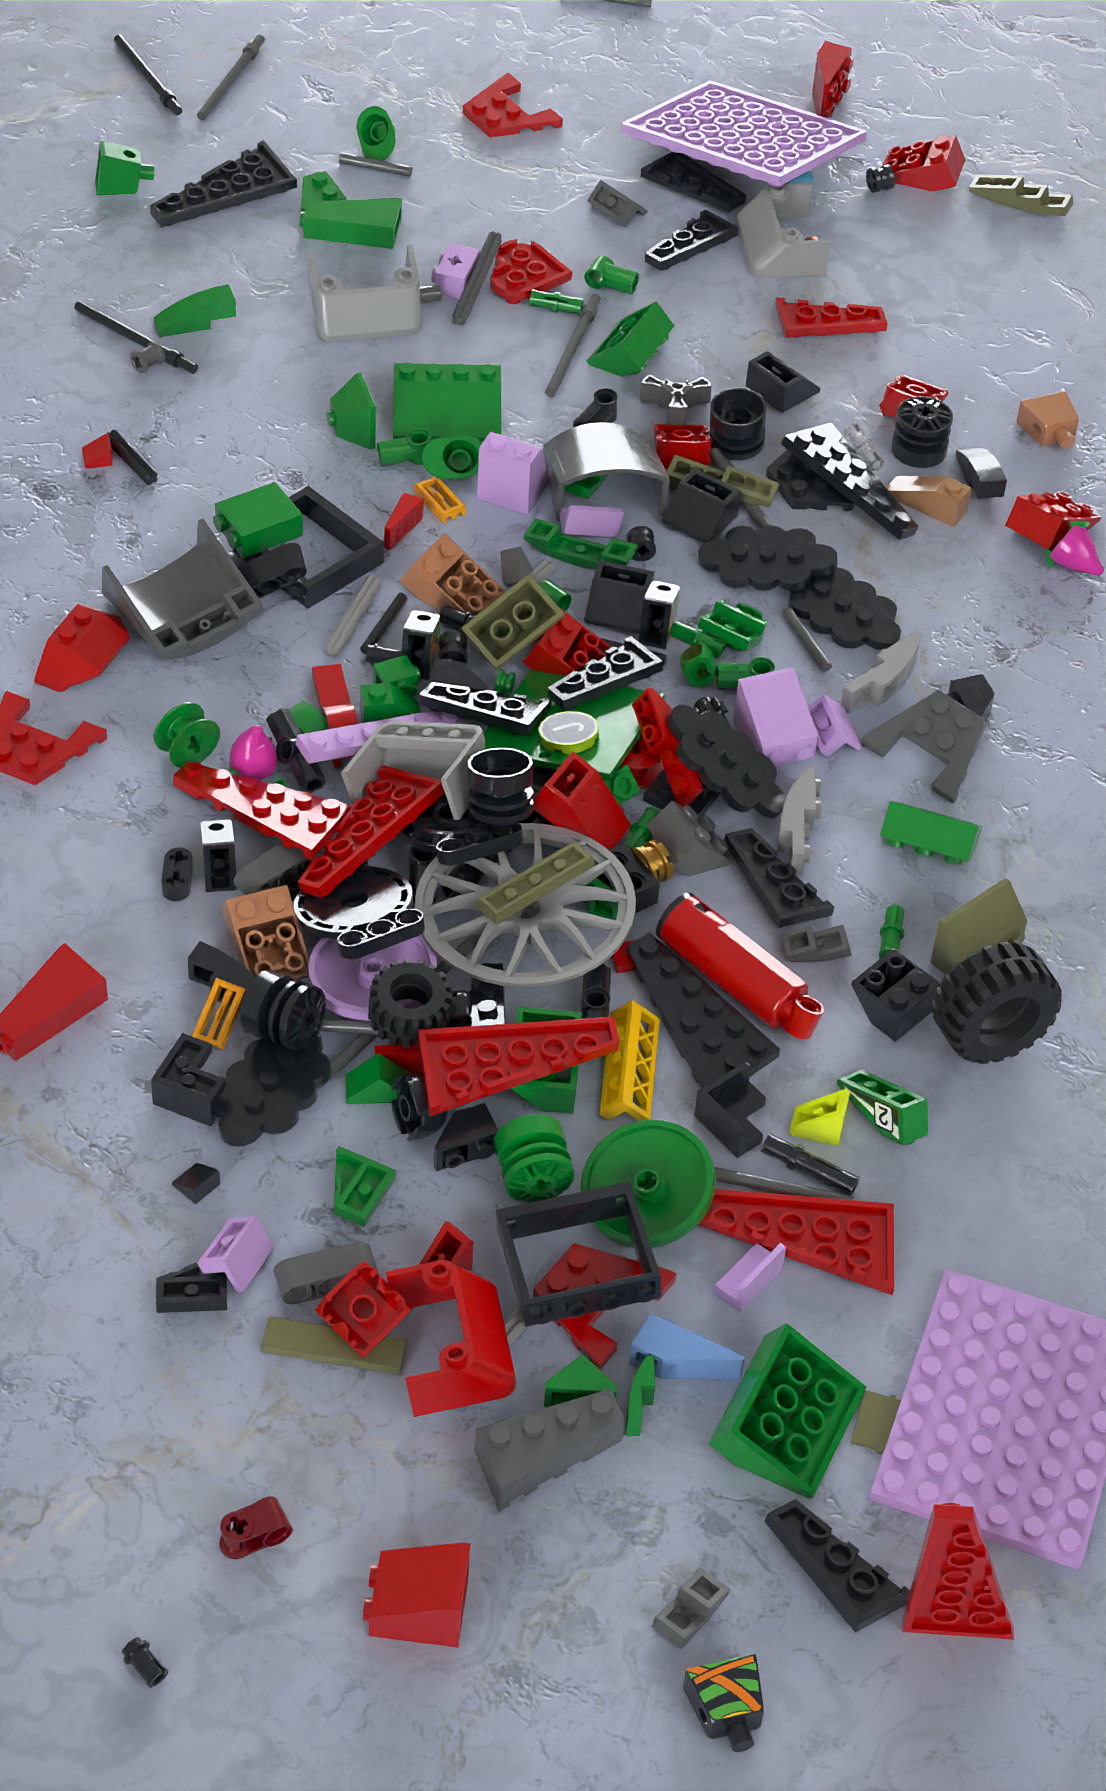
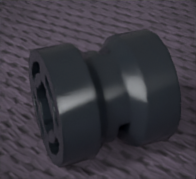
M450 630L440 635L439 659L464 662L467 665V637L460 631Z

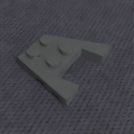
M937 690L870 731L861 740L864 746L884 757L897 741L904 736L947 764L946 768L933 781L931 787L933 791L954 803L958 797L960 785L966 777L970 760L974 757L986 727V720L940 690Z

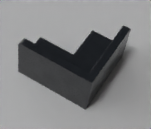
M184 1033L181 1034L151 1079L152 1101L154 1105L212 1126L215 1121L214 1105L226 1088V1079L201 1069L212 1053L211 1043Z
M744 1062L697 1091L694 1116L736 1158L762 1143L763 1134L746 1118L764 1107L766 1097L749 1081L751 1065L748 1062Z

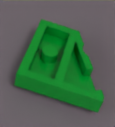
M327 171L303 176L301 212H305L308 202L346 200L345 195Z
M338 1146L336 1149L334 1214L365 1227L396 1179V1170Z

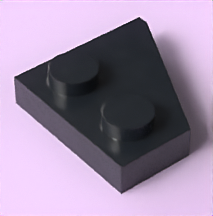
M196 1262L185 1266L178 1272H170L156 1278L157 1313L227 1310V1275L225 1272L203 1274Z

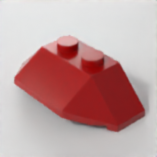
M77 604L47 639L34 682L57 692H63L68 689V686L78 685L100 676L130 640V635L120 616L96 607Z

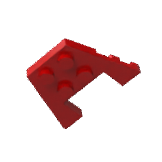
M510 73L504 74L463 105L462 114L490 138L520 134V129L531 128L533 131H541L543 126L553 125L554 129L563 126V118L551 108L529 115L507 97L521 91V83Z
M6 691L0 704V772L32 785H37L65 767L67 760L74 756L81 757L88 752L89 746L95 742L101 744L107 739L106 729L83 721L67 740L19 722L20 719L30 709L29 699Z
M573 1243L534 1287L533 1297L641 1275L642 1271L639 1262L636 1260ZM658 1267L661 1275L662 1298L675 1283L677 1273ZM605 1310L584 1314L580 1317L555 1320L554 1322L559 1327L562 1326L572 1337V1343L579 1351L583 1350L599 1370L603 1368L617 1351L618 1343L592 1327Z

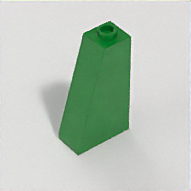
M402 198L308 202L305 212L300 214L299 226L303 227L304 238L394 249L402 220Z

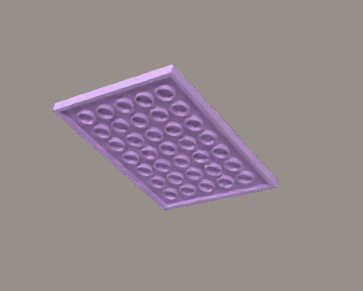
M713 81L697 86L621 123V133L630 135L633 139H642L650 142L653 146H663L669 148L671 152L689 155L691 159H701L709 162L712 166H721L729 169L730 172L748 175L750 179L766 181L774 187L783 186L784 183L798 178L801 174L811 171L818 165L826 163L835 156H839L843 152L856 147V145L866 141L867 133L865 130Z
M945 1269L870 1492L869 1500L930 1520L934 1504L953 1502L961 1506H972L985 1539L1080 1570L1106 1478V1320Z

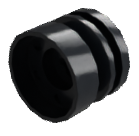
M730 388L715 395L710 403L709 437H711V448H718L722 455L729 460H745L759 454L765 445L766 402L763 397L755 391L746 388Z
M924 396L911 397L903 401L897 408L895 429L891 443V451L895 458L903 464L917 468L934 467L940 464L947 455L949 435L953 423V413L949 406L940 400Z
M491 748L472 755L467 762L470 786L468 791L470 815L478 821L496 825L513 824L531 816L534 810L533 789L531 786L533 782V762L531 757L523 751L511 748Z
M271 969L262 971L253 979L243 998L240 1012L241 1025L246 1033L272 1041L277 1045L296 1052L305 1050L314 1041L322 1027L326 1012V996L323 990L317 986L301 980H294L292 977Z

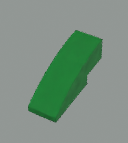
M229 284L212 287L183 298L153 317L159 337L211 329L212 320L236 317V299Z

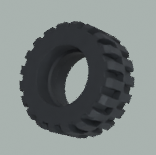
M1002 942L998 943L995 947L992 945L983 947L982 951L978 953L972 952L966 956L967 959L962 963L958 962L955 964L950 974H945L941 980V987H937L934 993V1000L932 1002L933 1018L955 1053L963 1059L974 1063L988 1064L989 1061L1000 1062L1005 1057L1010 1056L1012 1058L1018 1055L1019 1051L1024 1048H1030L1034 1045L1036 1039L1042 1038L1047 1033L1049 1026H1053L1056 1021V1013H1059L1061 1009L1062 991L1059 983L1037 952L1023 944L1013 942L1011 945V943Z

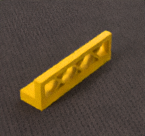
M632 1000L610 1013V1017L615 1018L619 1037V1049L605 1056L599 1114L608 1121L623 1112L628 1113L638 1121L651 1120L660 1019ZM641 1020L648 1024L647 1034L640 1022ZM638 1042H640L645 1052V1059L638 1048ZM636 1067L638 1068V1070H639V1072H640V1074H641V1077H642V1079H643V1083H642V1084H641V1082H640V1080H639V1078H638V1076H637V1074H636V1072H635V1071H636ZM633 1093H635L640 1103V1107L632 1103Z

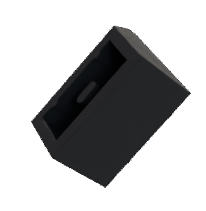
M769 351L748 362L746 387L761 395L766 402L781 413L820 392L819 386Z
M694 468L679 483L662 518V523L703 543L714 540L738 516L741 490Z
M599 560L592 580L584 623L639 634L643 600L651 582L654 581L655 571Z
M893 948L852 980L851 986L871 1024L896 1042L932 1013L934 993L937 987H941V983Z

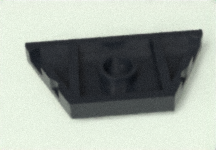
M788 450L767 467L766 477L779 483L777 491L792 509L806 510L811 508L827 510L828 505L843 506L844 511H851L853 509V502Z

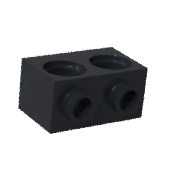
M625 843L609 850L622 863L631 878L636 898L635 914L657 904L660 882ZM604 874L597 877V879L613 889Z

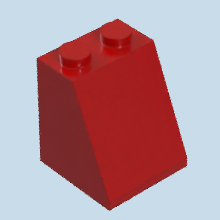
M462 1542L380 1551L378 1565H371L368 1587L374 1588L373 1598L365 1599L363 1621H369V1636L459 1648L469 1581L471 1543Z

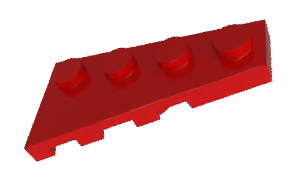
M776 297L775 307L786 338L864 332L874 333L887 330L888 322L882 307L848 304L846 308L834 304V302H824V305L821 306L810 305L809 300L798 299L797 303L785 302V298Z

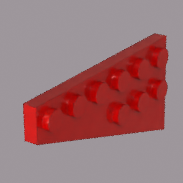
M187 761L173 775V786L197 799L212 801L213 807L221 812L225 809L231 811L234 819L267 837H279L283 840V845L289 849L297 847L303 850V856L309 860H312L323 848L326 841L334 836L337 832V826L352 807V805L341 803L336 799H326L306 791H296L285 788L280 784L259 781L254 777H244L224 769L203 766L198 762Z
M381 765L377 770L379 777L376 781H370L365 787L367 793L364 798L357 799L337 826L336 831L338 834L336 837L326 841L323 846L325 849L323 855L315 858L298 880L301 891L321 898L330 894L338 884L351 876L367 859L372 858L388 841L393 840L403 828L414 822L417 816L437 802L438 798L445 793L441 780Z
M614 1017L418 1030V1043L426 1086L429 1117L616 1052L619 1049V1037Z
M953 1502L934 1504L902 1618L903 1632L1014 1640V1626L974 1507L961 1506Z

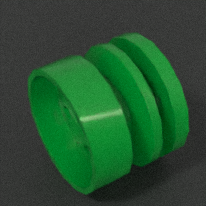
M542 1114L521 1116L509 1121L495 1135L494 1147L498 1162L502 1167L501 1174L504 1179L505 1190L510 1198L526 1203L550 1199L565 1192L573 1183L575 1172L570 1154L567 1151V1142L563 1128L557 1119Z

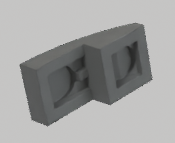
M811 925L781 933L788 961L818 962L852 955L844 925L814 933Z
M700 1568L679 1588L677 1597L655 1616L652 1627L682 1649L715 1613L728 1596L730 1589Z

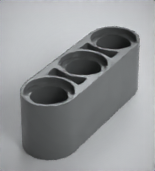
M281 842L243 866L234 877V886L245 895L284 886V881L287 877L305 871L315 858L322 856V852L319 851L312 860H309L303 856V850L297 847L289 849Z
M355 1242L288 1258L279 1262L273 1270L283 1302L291 1305L324 1298L353 1268L363 1261H366L379 1273L370 1245L366 1242Z

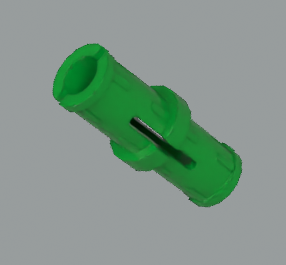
M533 289L530 296V306L552 309V312L555 313L564 311L580 315L584 303L583 298L563 296L561 292L553 294Z

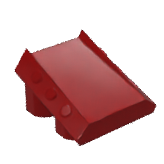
M905 375L897 376L895 382L887 384L884 398L879 406L883 417L889 415L896 418L897 408L908 398L924 396L943 402L948 396V391Z
M655 424V449L665 470L669 468L674 455L707 466L711 463V437L708 436L709 429L706 425Z
M363 1261L353 1268L323 1298L315 1311L364 1359L413 1310V1307L366 1261Z

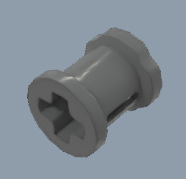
M153 340L148 343L146 348L140 351H132L130 353V360L136 371L144 373L153 364L165 362L166 355L162 346Z

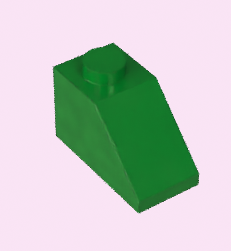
M391 683L360 685L362 723L421 713L420 705H418L419 701Z

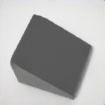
M521 546L505 549L500 552L504 584L519 582L534 571Z

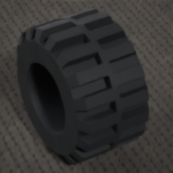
M404 959L403 963L400 964L398 961L391 962L390 968L384 966L379 970V975L374 976L372 986H370L368 1019L371 1020L370 1026L373 1031L378 1030L379 1038L382 1040L388 1038L389 1044L396 1046L398 1043L402 1044V1048L409 1049L410 1045H415L417 1049L419 1048L418 1030L448 1027L452 1003V987L450 982H446V975L443 972L437 973L436 966L432 964L426 966L424 965L425 961L422 960L413 963L411 959ZM402 999H413L421 1002L424 1006L409 1009L398 1005L396 1002Z

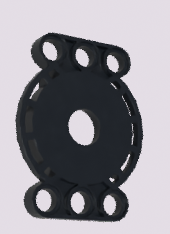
M445 793L438 798L435 804L429 806L417 816L414 822L408 824L400 831L404 841L409 845L423 851L437 853L438 862L446 866L458 865L519 847L524 841L522 826L519 823L487 824L472 817L469 807L462 816L466 818L449 820L453 818Z
M368 859L351 876L345 878L330 894L323 898L301 891L298 880L305 871L291 875L284 881V885H287L291 900L293 901L298 924L306 931L317 936L337 939L339 954L344 959L352 960L367 956L417 937L425 931L423 913L420 910L411 909L413 894L412 887L407 879L389 869L369 866ZM350 902H365L364 904L357 907L342 906Z

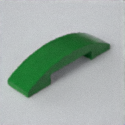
M536 518L524 533V540L543 553L572 565L591 569L597 568L599 560L627 566L638 549L637 544L611 538L609 543L604 545L561 534V525Z

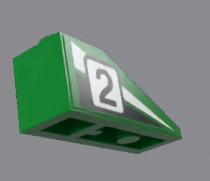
M862 1069L837 1079L839 1088L841 1090L847 1089L850 1092L849 1099L881 1135L894 1140L900 1145L912 1144L915 1140L928 1135L927 1098Z

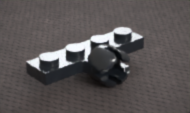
M503 963L481 964L489 968L504 971ZM471 977V990L469 992L465 990L451 991L450 1018L448 1027L445 1028L506 1024L505 986L484 982Z

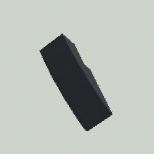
M984 448L956 450L955 454L967 486L974 489L977 499L1004 497L1007 483L1006 476L996 458Z
M199 941L188 957L189 979L210 987V992L216 978L246 990L255 978L248 969L234 958L202 941ZM222 988L217 1000L218 1002L222 1001L227 989ZM234 992L233 997H232V999H231V1001H230L229 1006H231V1004H232V1002H233V999H234V997H235V995H236V992Z

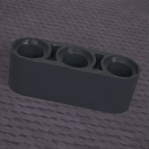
M297 543L283 544L237 567L259 599L301 579L307 574L302 550Z

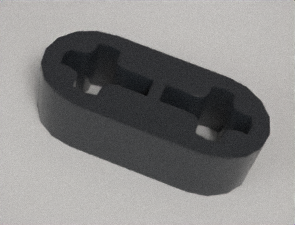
M177 847L170 849L164 857L161 879L162 894L169 901L184 900L190 893L193 858L191 852L186 848ZM177 861H181L180 868H175ZM174 880L180 881V884L176 888L173 887Z

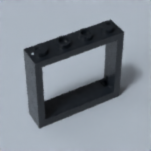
M307 486L288 497L302 515L307 516L353 551L352 554L309 580L302 577L281 588L293 600L298 601L309 609L384 563V542L311 487ZM233 549V552L246 562L270 551L266 549L242 558L236 549Z
M629 1182L496 1210L497 1232L525 1327L536 1324L542 1325L550 1321L569 1317H580L584 1314L602 1310H613L620 1306L639 1302L646 1303L653 1299L661 1298V1275ZM621 1216L624 1217L642 1271L641 1275L530 1298L513 1239ZM515 1220L514 1223L507 1224L508 1221Z

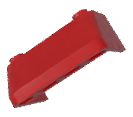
M445 1260L386 1271L388 1284L413 1308L456 1299L464 1341L450 1344L440 1352L439 1364L441 1370L405 1377L414 1417L502 1399L513 1393L517 1384L497 1288L491 1281Z

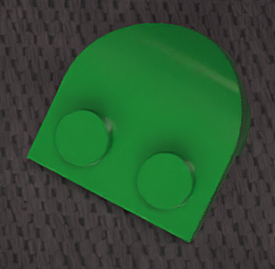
M718 600L715 602L712 612L700 617L697 628L703 629L706 634L729 643L730 647L737 651H747L760 644L768 620H762L763 613L749 605L739 602L736 607L727 605L725 600Z

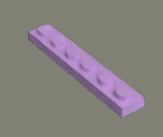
M427 711L297 735L295 744L309 764L356 755L380 725L389 721L468 724L465 719H460L453 714Z

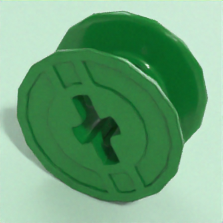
M193 702L182 703L169 710L158 722L153 734L154 744L159 750L169 752V760L175 767L181 768L187 761L201 763L216 748L220 739V727L215 721L205 719L204 711L199 704Z

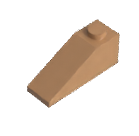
M896 476L886 487L898 502L952 527L967 513L972 487L952 478L933 476Z

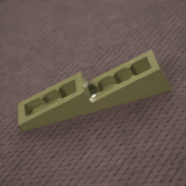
M674 455L667 471L670 478L669 489L676 490L679 483L695 468L741 490L740 502L765 507L771 506L779 487L777 482L731 466H727L724 472L678 455Z

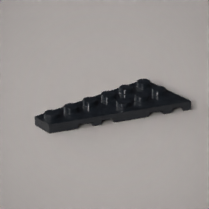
M262 140L257 143L256 149L252 151L246 149L241 152V157L237 160H227L203 174L199 182L195 184L189 182L184 185V190L180 193H170L151 204L150 214L160 227L171 226L178 222L195 219L205 214L215 213L222 209L239 206L246 202L263 199L270 195L297 188V179L268 144Z
M832 423L784 436L781 442L782 446L898 540L913 536L919 527Z
M649 932L626 947V953L633 963L634 972L639 981L646 986L650 994L649 999L653 1006L658 1008L665 1028L681 1057L685 1058L692 1070L691 1075L695 1082L700 1084L701 1088L706 1087L744 1062H748L751 1065L750 1076H752L779 1057L780 1048L653 934Z

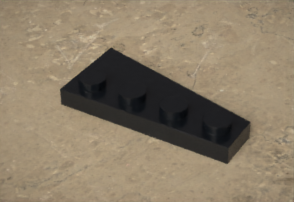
M670 152L641 168L640 177L726 212L744 204L746 200L745 193L682 153Z
M704 209L700 212V218H692L687 222L685 229L675 230L672 233L671 239H663L646 251L645 262L660 271L667 270L675 264L687 261L699 253L706 252L710 248L726 243L728 240L738 236V227Z
M632 636L624 639V645L620 648L613 646L605 651L606 656L601 660L592 659L586 663L585 670L582 672L573 671L549 686L548 698L552 699L564 711L572 709L577 705L600 698L604 694L622 689L629 684L647 679L651 675L663 671V661Z
M431 682L419 694L418 705L428 707L435 712L453 714L460 719L482 722L489 727L507 729L514 734L528 735L551 710L552 699L541 698L540 703L526 701V695L514 694L513 698L497 697V691L485 690L470 693L469 687Z
M753 828L725 834L724 841L729 847V852L778 928L832 916L835 907L828 900L823 902L816 895L817 889L809 882L806 884L796 876L797 870L790 863L782 862L777 857L778 852Z
M794 1499L767 1514L764 1522L855 1633L907 1604L910 1593L907 1587L899 1588L888 1579L889 1573L878 1564L875 1567L858 1555L860 1551L849 1541L845 1543L831 1533L832 1528L798 1500Z

